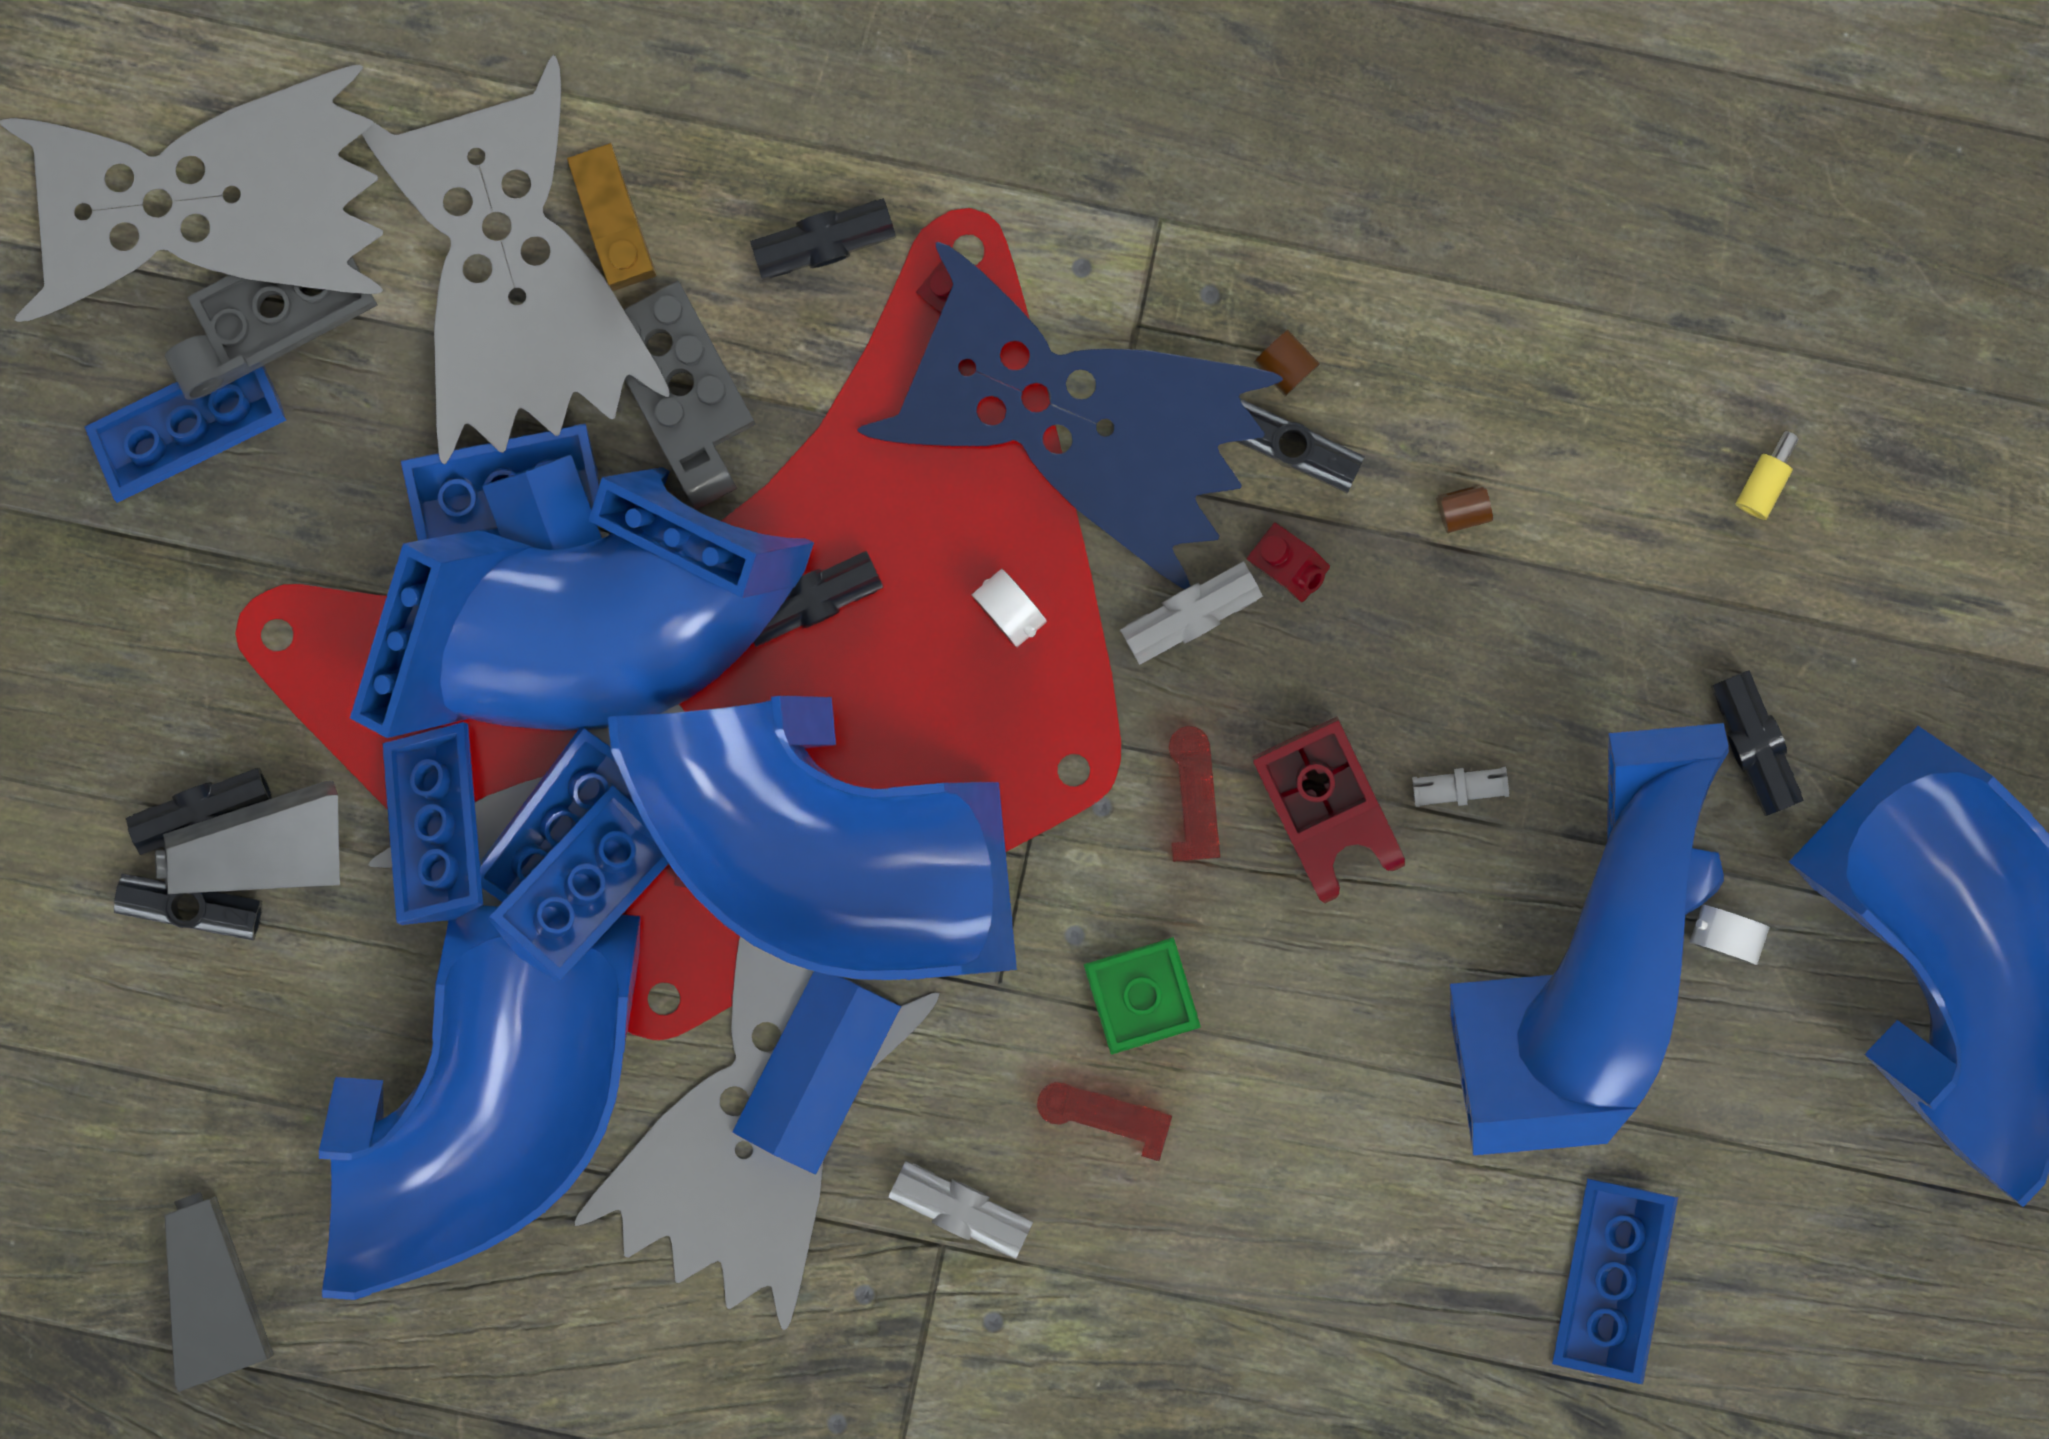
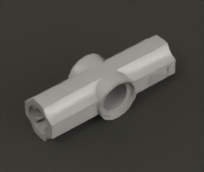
M1243 561L1202 585L1198 582L1162 602V607L1127 624L1126 627L1120 629L1140 665L1182 641L1185 644L1221 624L1220 620L1251 605L1263 597Z
M905 1161L888 1197L932 1218V1223L967 1240L973 1238L1015 1259L1033 1224V1221L989 1201L990 1197L954 1179L950 1182L908 1161Z

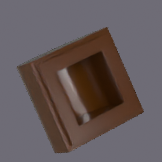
M1289 330L1279 336L1253 362L1260 370L1276 373L1283 378L1281 382L1274 385L1285 397L1320 365Z
M1481 485L1441 494L1436 498L1441 519L1447 533L1493 521L1488 492Z

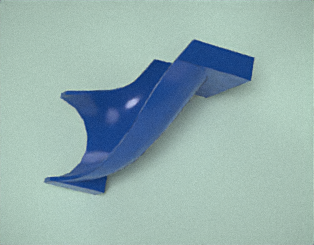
M659 467L601 478L588 521L611 533L606 537L585 545L567 549L544 550L480 530L403 543L350 719L386 738L466 719L512 727L578 731L581 727L587 730L609 728L608 717L661 714L691 698L712 683L747 650L774 617L805 572L814 542L806 538H785L765 535L735 527L704 515L682 503L666 490L665 483L670 471Z
M774 696L771 697L770 701L734 707L608 717L612 754L616 764L619 766L632 800L656 845L691 893L725 926L753 946L787 963L821 974L852 979L913 980L1017 970L999 782L936 783L888 789H870L854 786L834 778L816 765L805 750L806 748L836 745L832 697Z
M1724 723L1609 733L1607 844L1585 900L1570 946L1556 972L1553 975L1450 984V1018L1473 1156L1608 1144L1645 1098L1659 1073L1671 1038L1680 986L1685 915L1703 905L1718 892L1724 882L1719 852L1692 848L1697 823L1708 789L1729 752Z
M1917 726L1794 855L1789 863L1815 891L1899 952L1917 978L1927 1000L1930 1014L1929 1043L1896 1020L1864 1055L1958 1157L2020 1206L2024 1207L2045 1185L2049 1174V834L2033 817V814L1996 778L1920 726Z
M482 905L455 920H448L435 984L432 1051L425 1074L415 1090L396 1111L384 1118L383 1080L335 1077L319 1147V1159H331V1213L322 1298L356 1300L456 1264L514 1235L545 1213L570 1189L590 1163L606 1132L616 1102L640 954V916L621 915L559 983L519 958L491 924L488 918L499 906Z

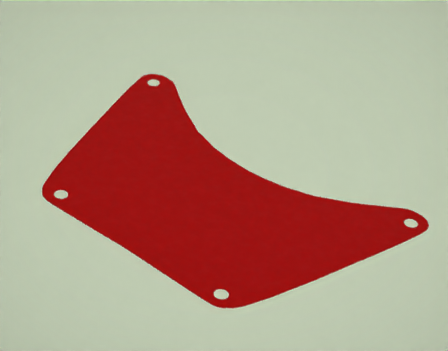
M972 208L951 210L936 218L924 227L914 240L892 293L864 352L818 429L767 485L721 520L729 525L765 535L785 538H806L814 542L803 575L817 569L824 571L867 551L884 588L859 601H854L839 608V613L805 629L799 627L758 647H755L754 643H752L716 680L678 705L684 712L761 703L770 701L771 697L774 696L832 697L836 745L806 748L805 750L816 765L840 781L870 789H888L936 783L999 782L1005 850L1007 852L1100 801L1114 785L1121 762V736L1113 676L1076 508L1042 475L1029 458L1023 445L1018 441L1012 440L990 446L922 445L874 439L857 431L861 426L899 414L939 320L941 312L916 293L942 261L935 242H941L953 247V244L960 236L974 235L978 237L984 246V256L975 266L995 283L1029 318L1015 265L1000 225L987 213ZM1010 341L1002 347L1000 358L1008 369L1020 370L1029 362L1030 354L1028 348L1022 342ZM963 359L958 365L959 372L963 376H971L976 371V364L971 359ZM1032 383L1022 391V403L1028 410L1041 412L1049 406L1050 399L1047 387L1043 384ZM988 396L979 402L977 415L983 423L997 425L1005 418L1006 407L998 397ZM1052 425L1043 434V444L1051 453L1060 454L1062 449L1056 425ZM1001 569L1016 582L1047 620L1033 637L1026 639L1017 648L993 623L971 595L983 585L985 580L990 579ZM283 584L253 598L240 613L235 635L238 648L246 660L292 713L387 810L383 743L462 722L467 723L469 728L474 800L477 802L488 795L543 777L577 732L503 726L466 719L386 738L350 719V715L387 596L304 584ZM282 619L292 627L293 640L285 650L272 651L263 644L261 631L270 620ZM1070 754H1078L1084 757L1090 767V775L1087 781L1076 787L1064 784L1058 775L1060 761ZM670 864L663 869L622 914L640 916V954L628 1032L650 1040H666L677 1037L725 1011L733 1004L735 969L740 936L718 920L688 888L674 886L676 873ZM669 983L679 991L680 1004L673 1013L659 1015L650 1008L648 994L656 984Z

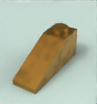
M609 143L567 158L609 287L612 291H616L656 277L657 274L612 144Z

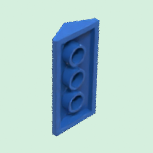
M262 366L204 397L187 400L178 383L175 382L85 426V430L113 499L118 503L286 421L277 391L265 367Z
M586 423L564 427L561 429L559 436H555L550 431L509 438L506 450L503 453L499 452L491 443L455 449L445 465L441 462L439 453L401 460L418 541L474 530L500 536L482 486L572 454L592 509L600 482Z
M572 454L482 486L500 536L544 550L572 548L602 538L598 526L588 521L592 509Z
M462 722L383 743L396 922L400 925L455 920L483 905L468 724Z
M584 727L579 728L480 861L481 883L484 890L503 902L612 785L634 804L619 766L615 762L611 746Z
M612 785L489 916L488 920L519 958L559 983L669 863L656 845L636 806Z
M814 971L732 1133L770 1154L816 1175L901 1006L844 977L821 974Z
M1587 1179L1552 1364L1643 1384L1678 1197Z

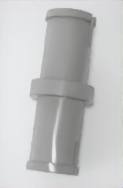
M1506 766L1498 769L1464 772L1463 768L1454 769V774L1420 778L1412 777L1416 807L1458 801V806L1468 805L1467 800L1500 796L1509 797Z

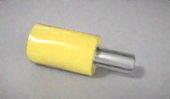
M1785 431L1771 456L1761 454L1735 503L1737 507L1756 518L1767 520L1793 471L1786 462L1799 440L1795 434Z

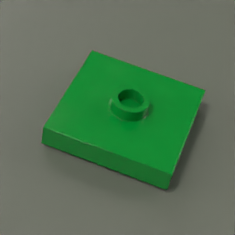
M1174 937L1083 964L1111 1055L1201 1028Z

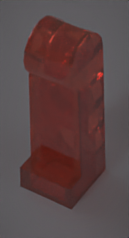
M1193 726L1182 727L1172 734L1168 744L1169 755L1178 764L1185 841L1171 843L1172 862L1220 858L1210 743L1207 735L1199 728Z
M1059 1082L1046 1085L1040 1091L1037 1099L1039 1114L1045 1121L1057 1125L1073 1121L1144 1142L1140 1155L1160 1161L1172 1114Z

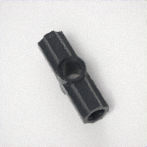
M882 198L839 213L832 210L798 221L795 227L752 240L750 244L762 281L789 274L807 266L814 269L848 258L851 252L895 239L896 234L885 200Z
M1240 399L1265 435L1263 438L1235 442L1275 460V462L1283 467L1293 468L1342 492H1349L1365 456L1310 431L1303 424L1290 422ZM1294 433L1302 437L1305 443L1304 453L1295 458L1284 455L1279 448V440L1283 435Z
M867 551L824 571L817 569L801 576L774 617L753 642L755 647L799 627L805 629L839 613V608L854 601H859L884 588Z
M1750 670L1711 685L1719 710L1730 731L1727 732V738L1733 755L1741 770L1747 772L1764 815L1768 816L1804 801L1801 795L1802 792L1794 778V773L1791 771L1785 756L1787 754V747L1783 735L1772 715L1768 716Z
M257 767L213 785L212 782L195 786L172 796L173 800L134 813L126 818L128 832L139 855H145L164 847L163 834L272 799V794L261 769Z
M126 873L121 874L114 898L115 914L171 924L179 928H191L252 941L255 940L262 915V900L222 892L189 893L198 900L199 911L193 919L188 921L183 919L177 910L179 899L187 893L168 894L165 881Z

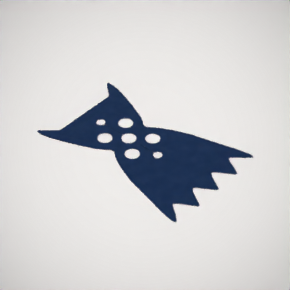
M935 242L939 256L952 279V289L899 414L861 426L857 431L874 439L922 445L990 446L1012 440L1018 441L1023 445L1029 458L1042 475L1080 513L1159 574L1183 589L1190 587L1188 577L1172 549L1173 546L1182 543L1215 541L1219 539V534L1195 500L1196 496L1236 490L1242 487V484L1220 454L1218 446L1228 442L1263 438L1265 435L1264 431L1244 407L1239 396L1248 391L1279 383L1283 378L1276 373L1252 367L1149 350L1088 349L1062 355L1055 354L1050 350L1047 341L1034 323L995 283L955 249L944 243ZM1010 341L1022 342L1029 350V362L1020 370L1008 369L1001 361V349ZM971 359L974 361L976 371L973 375L963 376L959 372L958 365L961 360ZM1076 370L1088 371L1095 379V391L1086 399L1074 398L1067 390V378ZM1040 383L1050 391L1051 401L1045 410L1032 412L1023 405L1022 391L1029 384ZM985 397H998L1005 404V418L997 425H987L977 415V406ZM1101 419H1109L1114 424V432L1110 436H1101L1097 432L1096 426ZM1052 425H1062L1072 435V444L1064 453H1051L1043 444V434Z

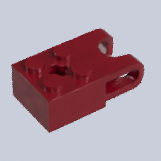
M1338 716L1253 756V763L1319 900L1326 904L1336 899L1340 894L1339 882L1335 876L1333 864L1337 854L1346 846L1359 844L1370 848L1379 859L1382 867L1387 871H1396L1405 866V858ZM1315 769L1318 774L1325 772L1329 776L1328 780L1323 781L1325 789L1316 792L1313 786L1305 788L1302 785V781L1308 779L1306 774L1308 771Z

